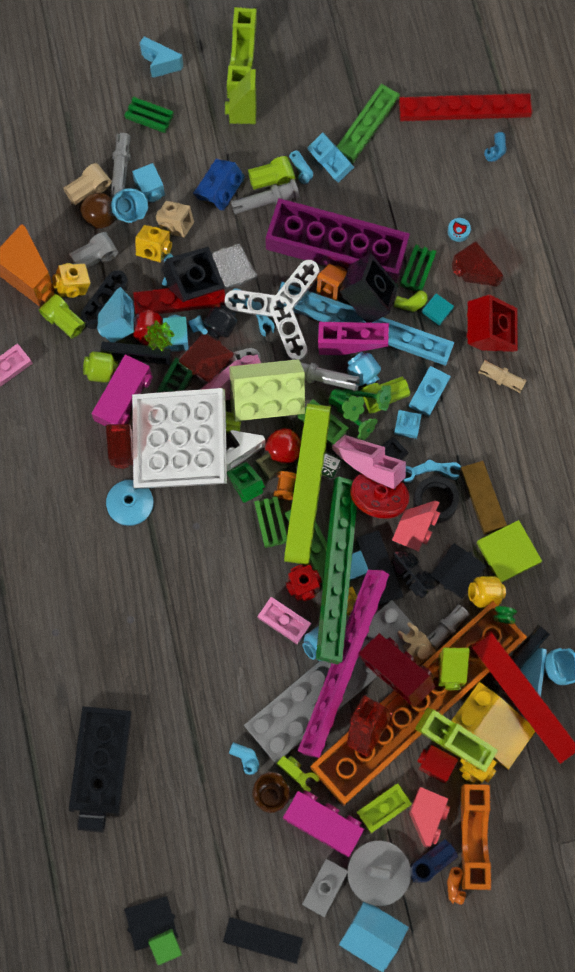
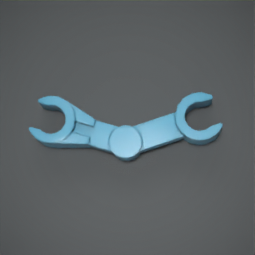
M246 297V301H245V300H240V299H231V298H230V302H231L233 305L236 306L237 303H242V304H245V307H246V308H248V307H247V301H248V298H247V297ZM252 301V308L254 310L262 309L261 303ZM256 315L260 333L266 336V332L263 329L264 326H270L274 333V323L267 316Z
M427 460L425 463L413 468L406 466V472H409L411 477L404 479L403 483H411L415 476L431 471L438 472L451 480L458 479L459 475L452 474L450 469L460 470L461 466L456 462L441 464L432 460Z

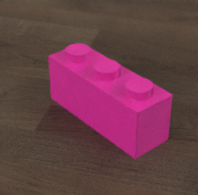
M124 355L91 413L94 421L118 433L122 427L125 428L130 420L131 415L129 414L133 408L132 395L141 394L144 387L148 388L153 376L151 375L150 366Z
M304 790L303 793L298 791L283 820L349 857L364 831L360 827L361 822L349 815L345 819L338 814L340 810L329 803H326L325 806L316 802L318 797Z

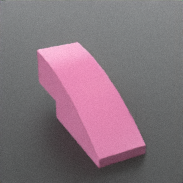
M344 435L332 446V450L350 466L382 485L394 489L406 477V462L386 456L385 447L347 435Z

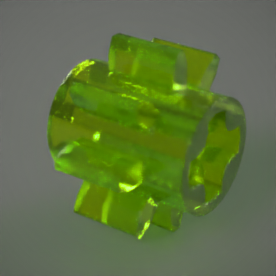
M156 320L155 324L147 326L148 331L144 338L149 342V346L152 349L158 346L161 351H164V348L168 345L172 346L171 337L175 336L172 330H169L170 326L167 322L161 325Z

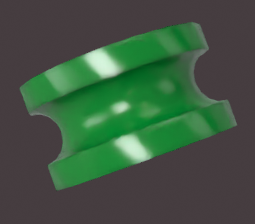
M504 606L495 607L497 615L493 617L494 621L504 624H515L516 620L513 616L517 614L516 609Z

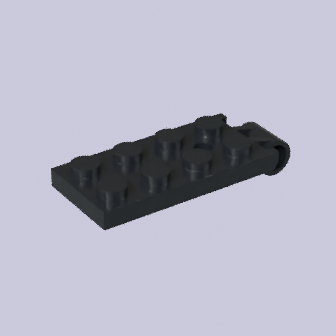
M82 706L69 802V812L80 811L78 831L104 833L106 813L114 814V816L120 815L132 711ZM97 779L103 782L102 787L99 789L93 786L94 781Z

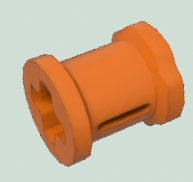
M287 471L277 472L279 480L277 490L274 491V497L277 496L283 500H293L296 474Z

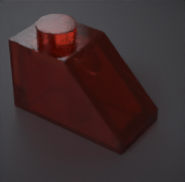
M476 241L454 255L452 269L465 282L495 287L501 284L504 275Z
M106 424L109 462L115 468H128L129 465H133V432L131 425Z

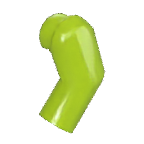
M418 291L409 299L397 296L394 307L415 312L427 303V293Z

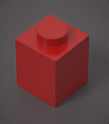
M431 745L428 750L425 748L422 750L417 762L421 763L418 770L445 784L458 759Z

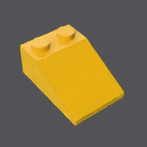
M481 682L476 685L451 720L496 748L498 751L493 759L507 770H509L536 732L528 721Z

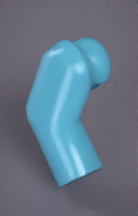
M297 150L293 151L289 157L300 173L298 179L301 183L308 184L313 179V172L300 152Z

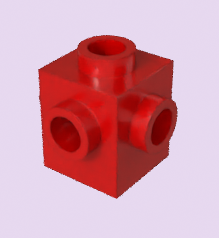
M301 564L291 569V573L288 574V582H285L289 594L291 596L294 595L298 602L302 599L307 601L316 597L322 580L318 571L312 570L311 565L304 566V564ZM307 577L309 581L306 584H302L299 581Z

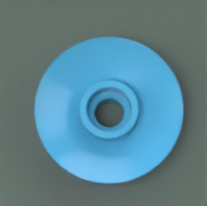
M124 480L114 485L106 499L107 511L111 518L117 523L126 526L137 525L145 521L151 514L154 504L150 489L134 488L133 480ZM127 497H132L133 502L127 504L125 503V499Z

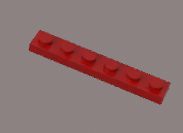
M530 93L399 97L400 121L526 118L532 115Z

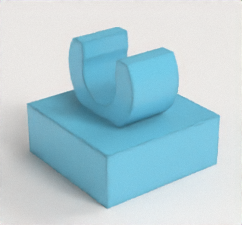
M399 410L394 435L417 439L422 414Z

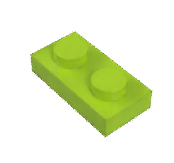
M397 783L356 813L371 834L411 806L412 803Z

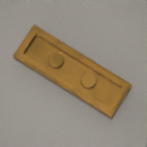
M480 461L461 467L460 471L483 534L506 527V521L484 462Z

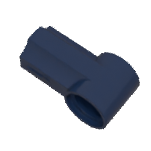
M444 839L417 861L413 862L410 865L411 879L418 884L428 882L457 859L458 855L452 845ZM418 864H422L427 868L428 874L425 878L417 876L416 867Z

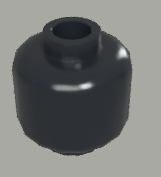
M222 304L219 307H212L204 321L205 327L208 328L207 334L219 340L220 336L228 338L238 322L235 317L236 313Z

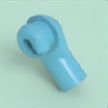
M233 742L229 754L241 758L243 770L246 774H255L259 769V762L255 751Z

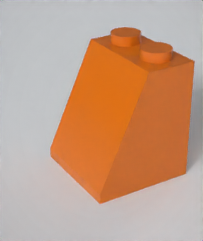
M21 224L0 247V277L41 307L54 295L55 289L49 272L26 227Z

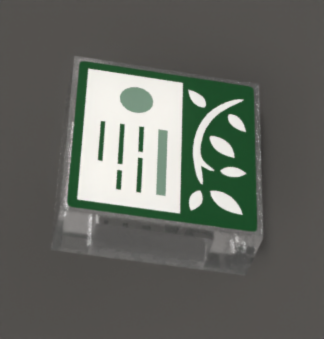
M325 452L322 477L333 482L343 459Z

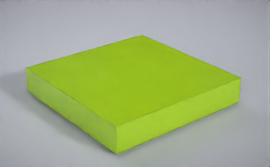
M519 520L476 542L493 574L500 579L501 583L542 562Z

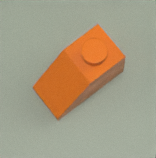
M332 264L325 267L317 276L316 294L339 301L342 296L340 289L347 270Z

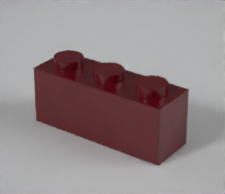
M379 633L358 654L366 667L415 708L435 688L432 681L433 674L424 665L419 667L409 652L405 651L403 653L400 651L398 644L392 638L388 637L386 639Z

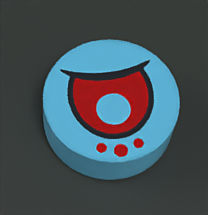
M455 218L449 223L448 235L452 240L462 242L470 235L471 226L467 220Z

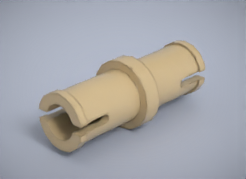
M484 360L478 372L497 381L496 384H503L518 393L521 392L526 383L525 379L508 372L507 368L504 367L502 369L487 360Z

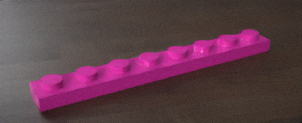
M367 570L345 627L342 663L338 665L331 663L299 746L298 752L304 755L319 758L325 748L327 736L334 724V718L339 705L342 703L347 684L352 677L356 660L359 658L358 653L361 651L365 637L369 632V626L378 609L382 592L386 588L389 574L383 570Z

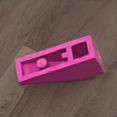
M319 322V355H346L388 346L389 323Z

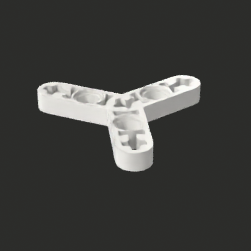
M305 260L298 266L276 295L231 290L225 296V304L234 312L273 317L289 357L302 360L306 357L308 348L293 309L317 280V276L320 273L319 266L312 260ZM305 266H307L308 268L314 266V275L312 276L309 274L304 279L306 282H308L305 286L304 283L296 277L297 275H300V277L302 278L305 275ZM292 283L301 285V292L298 295H291L288 288ZM235 295H238L240 300L246 301V296H249L247 301L248 309H244L245 304L237 303L236 307H233L230 298L233 299ZM255 298H262L264 300V307L261 310H254L252 308V301ZM281 301L282 304L287 305L286 307H284V312L286 316H288L290 313L292 316L284 318L280 322L278 321V318H282V315L279 312V310L275 311L274 309L277 307V302ZM287 322H292L295 325V331L291 335L284 334L282 330L283 325ZM298 335L300 339L295 340L299 347L303 346L299 356L296 353H291V350L294 349L292 341L288 344L286 342L287 339H293Z

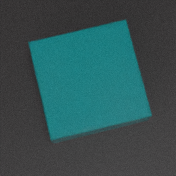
M436 293L423 308L422 313L440 326L453 311L454 306Z

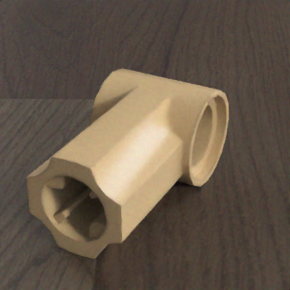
M94 163L84 170L81 177L64 187V191L70 201L77 205L90 194L102 193L107 190L112 181L99 164Z

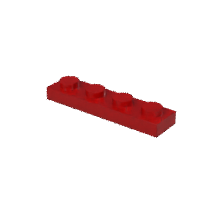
M169 288L133 292L136 315L146 310L164 314L206 309L214 306L219 307L221 304L226 306L224 289L184 302Z

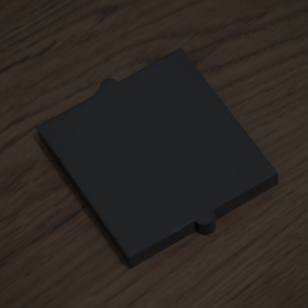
M454 543L431 575L434 580L444 586V590L448 589L463 599L468 592L469 584L473 583L476 577H479L486 565L472 556V552H467Z
M168 896L124 909L129 926L127 931L131 933L135 951L150 947L148 939L171 929L175 937L179 938L174 922L176 916L172 914Z

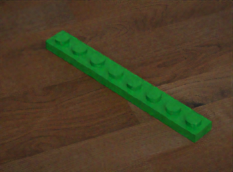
M340 476L336 477L333 482L316 659L337 665L342 663L357 509L351 497L353 481Z

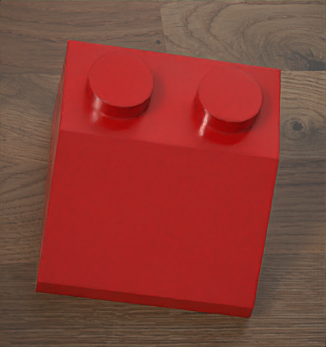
M490 294L468 301L467 344L481 351H518L517 308Z

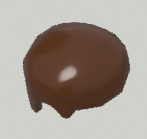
M92 193L86 197L81 205V213L85 221L91 223L97 229L111 225L116 219L112 212V199L104 193Z
M267 772L260 775L254 783L252 797L259 809L267 813H275L282 810L289 801L290 788L281 774Z

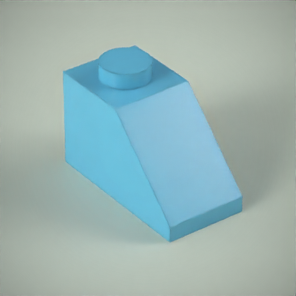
M121 287L114 292L98 314L97 329L99 334L113 343L134 332V301Z

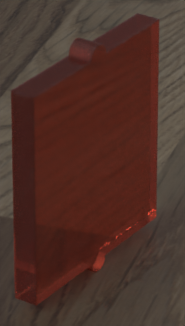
M202 334L179 359V362L190 369L193 375L197 374L210 383L231 360L234 353L221 345V341H216L207 334Z

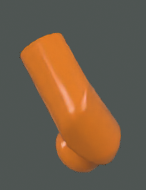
M459 867L451 868L447 880V888L450 902L462 905L466 893L458 890L463 871Z

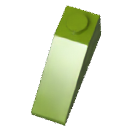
M251 69L231 90L229 101H225V115H229L230 123L256 124V69Z

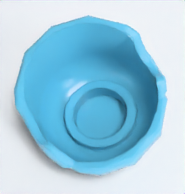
M126 188L118 191L112 198V212L118 220L132 223L145 217L148 210V200L142 192Z
M557 648L551 650L546 655L545 671L551 681L557 685L575 683V652L571 648Z

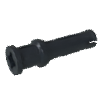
M539 624L511 656L519 669L524 666L540 645L551 635ZM490 675L488 679L505 692L494 676Z

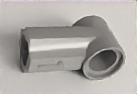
M102 232L95 235L89 244L71 252L69 255L73 264H85L86 268L100 261L102 263L111 261L118 255V250L107 232Z

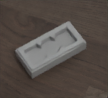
M326 859L302 905L325 917L348 871Z

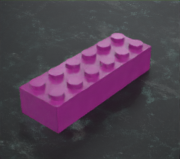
M278 198L266 235V250L302 260H312L324 266L329 264L338 265L347 271L350 264L371 253L395 283H397L410 233Z

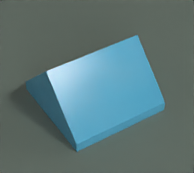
M363 901L339 945L374 968L384 972L398 951L408 926L376 906Z

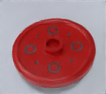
M361 473L354 479L351 486V497L355 505L373 517L386 519L399 516L406 510L409 503V492L402 481L393 489Z

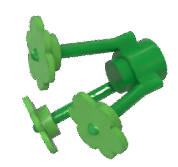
M383 385L377 394L353 391L347 388L344 390L336 388L329 396V404L336 407L337 411L342 413L345 419L356 423L359 426L357 438L365 440L374 431V426L378 420L370 418L362 422L358 419L359 414L364 412L363 397L376 399L379 409L387 411L391 401V386Z

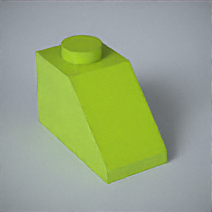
M469 648L442 649L438 656L439 686H445V690H460V686H464L467 683Z

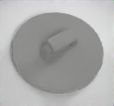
M372 841L362 845L352 855L347 870L349 885L354 894L365 903L374 906H385L396 902L406 892L411 879L410 864L406 855L397 846L386 841Z

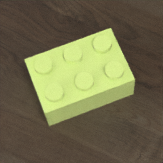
M299 359L229 366L231 410L235 421L305 414V372Z

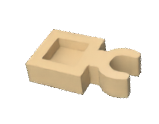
M409 622L407 623L410 628L409 633L405 635L399 630L398 636L407 642L402 647L414 657L415 663L419 666L436 650L426 635L421 631L419 632L418 628Z

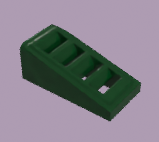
M175 357L156 393L163 391L175 392L167 387L168 383L178 387V391H185L196 374V368ZM181 368L187 371L188 373L186 376H184L183 374L177 372V369ZM175 375L182 379V384L173 380L172 377Z

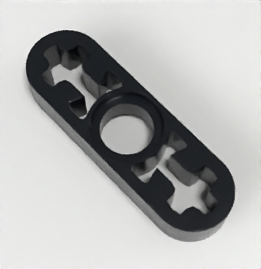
M120 270L112 271L81 312V320L85 323L86 328H97L98 314L105 306L98 302L100 296L109 295L111 297L114 294L111 290L114 289L115 292L120 287L124 291L127 290L128 279L124 272ZM121 278L122 284L118 283L114 287L113 280L115 279L118 281ZM95 313L96 320L91 319L88 321L87 315L92 316Z

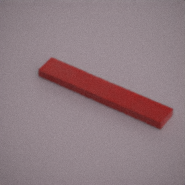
M490 631L471 645L472 649L558 762L561 764L575 754L574 740L493 633Z

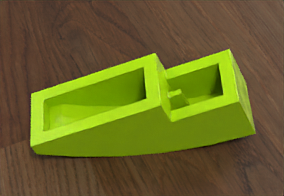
M427 708L415 727L416 731L486 772L498 751L434 709Z

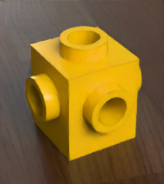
M144 225L135 237L136 256L161 262L166 254L169 255L171 252L170 231Z
M65 263L59 265L52 277L53 287L57 288L60 297L74 298L85 295L90 285L85 264Z
M462 758L460 759L463 765L459 771L463 773L462 777L471 784L476 783L480 785L484 780L488 783L496 773V770L493 768L497 763L495 760H492L488 769L484 772Z

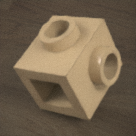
M166 201L156 215V221L160 229L170 231V235L185 238L194 223L190 206Z

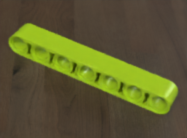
M307 404L284 562L309 565L331 406Z

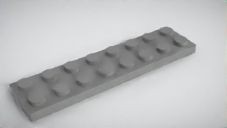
M390 601L373 616L369 632L365 637L361 650L380 633L386 639L388 637L392 638L398 644V649L403 653L405 652L402 646L407 642L398 636V631L400 630L407 635L410 631L407 623L412 622L393 601ZM360 656L356 660L352 677L347 684L342 703L337 711L378 677L364 665ZM319 661L244 725L275 764L283 755L286 756L301 743L331 663Z

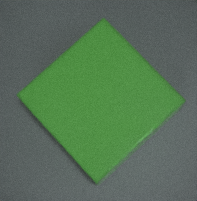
M172 929L148 939L158 965L182 955Z

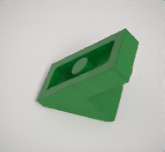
M247 461L227 471V476L243 503L263 493L262 488L265 485Z

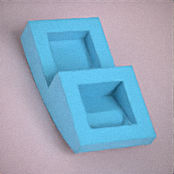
M324 133L320 134L307 147L316 160L324 166L338 183L354 168L351 162Z

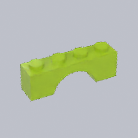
M234 8L232 52L227 77L228 99L231 90L253 67L257 26L256 9Z

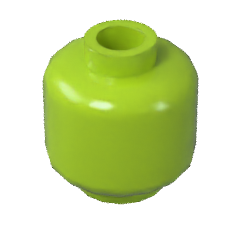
M92 351L89 356L84 358L83 375H87L89 381L108 383L118 368V362L114 361L111 353Z

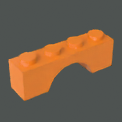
M464 784L461 786L462 890H491V863L488 853L490 785Z

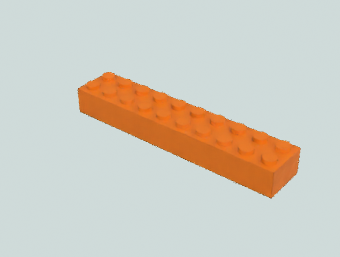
M494 601L423 664L433 674L432 681L435 688L415 708L393 691L311 765L310 769L319 777L320 781L343 807L422 735L415 730V727L427 708L434 709L441 715H444L490 673L471 645L491 631L509 655L527 638L515 624H504L493 620V617L497 615L495 611L497 605ZM443 648H469L467 683L464 686H460V690H445V686H439L438 656Z

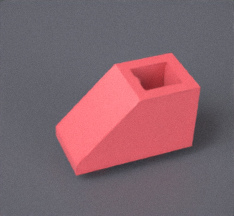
M432 501L405 510L392 541L419 552L422 543L427 545L432 531L428 530L430 524L435 526L440 512L436 510L440 502Z
M420 787L409 813L423 846L429 848L432 843H437L441 830L437 829L441 819L445 821L450 806L446 805L448 798Z

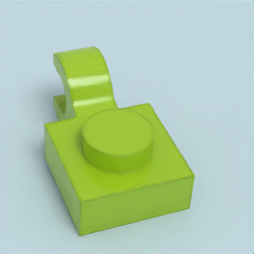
M283 755L277 762V766L293 780L297 781L305 791H311L306 785L307 779L312 778L316 782L319 781V777L311 772L303 773L299 769L302 765L292 756L287 759Z

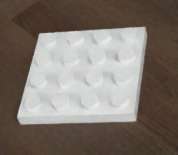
M216 388L132 395L134 488L227 484L225 389Z

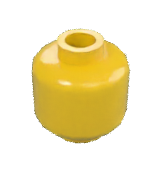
M496 576L476 577L473 583L469 584L468 596L470 601L477 607H487L492 601L499 606L502 599L506 596V588Z

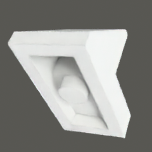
M231 430L230 437L237 448L231 447L226 450L227 471L264 448L265 438L263 435Z

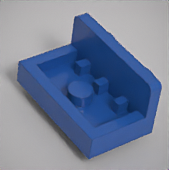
M215 159L193 194L199 200L213 202L219 210L224 211L244 180L245 175L235 162Z

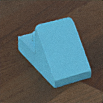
M143 37L140 42L141 55L146 60L152 62L150 66L152 77L182 70V54Z

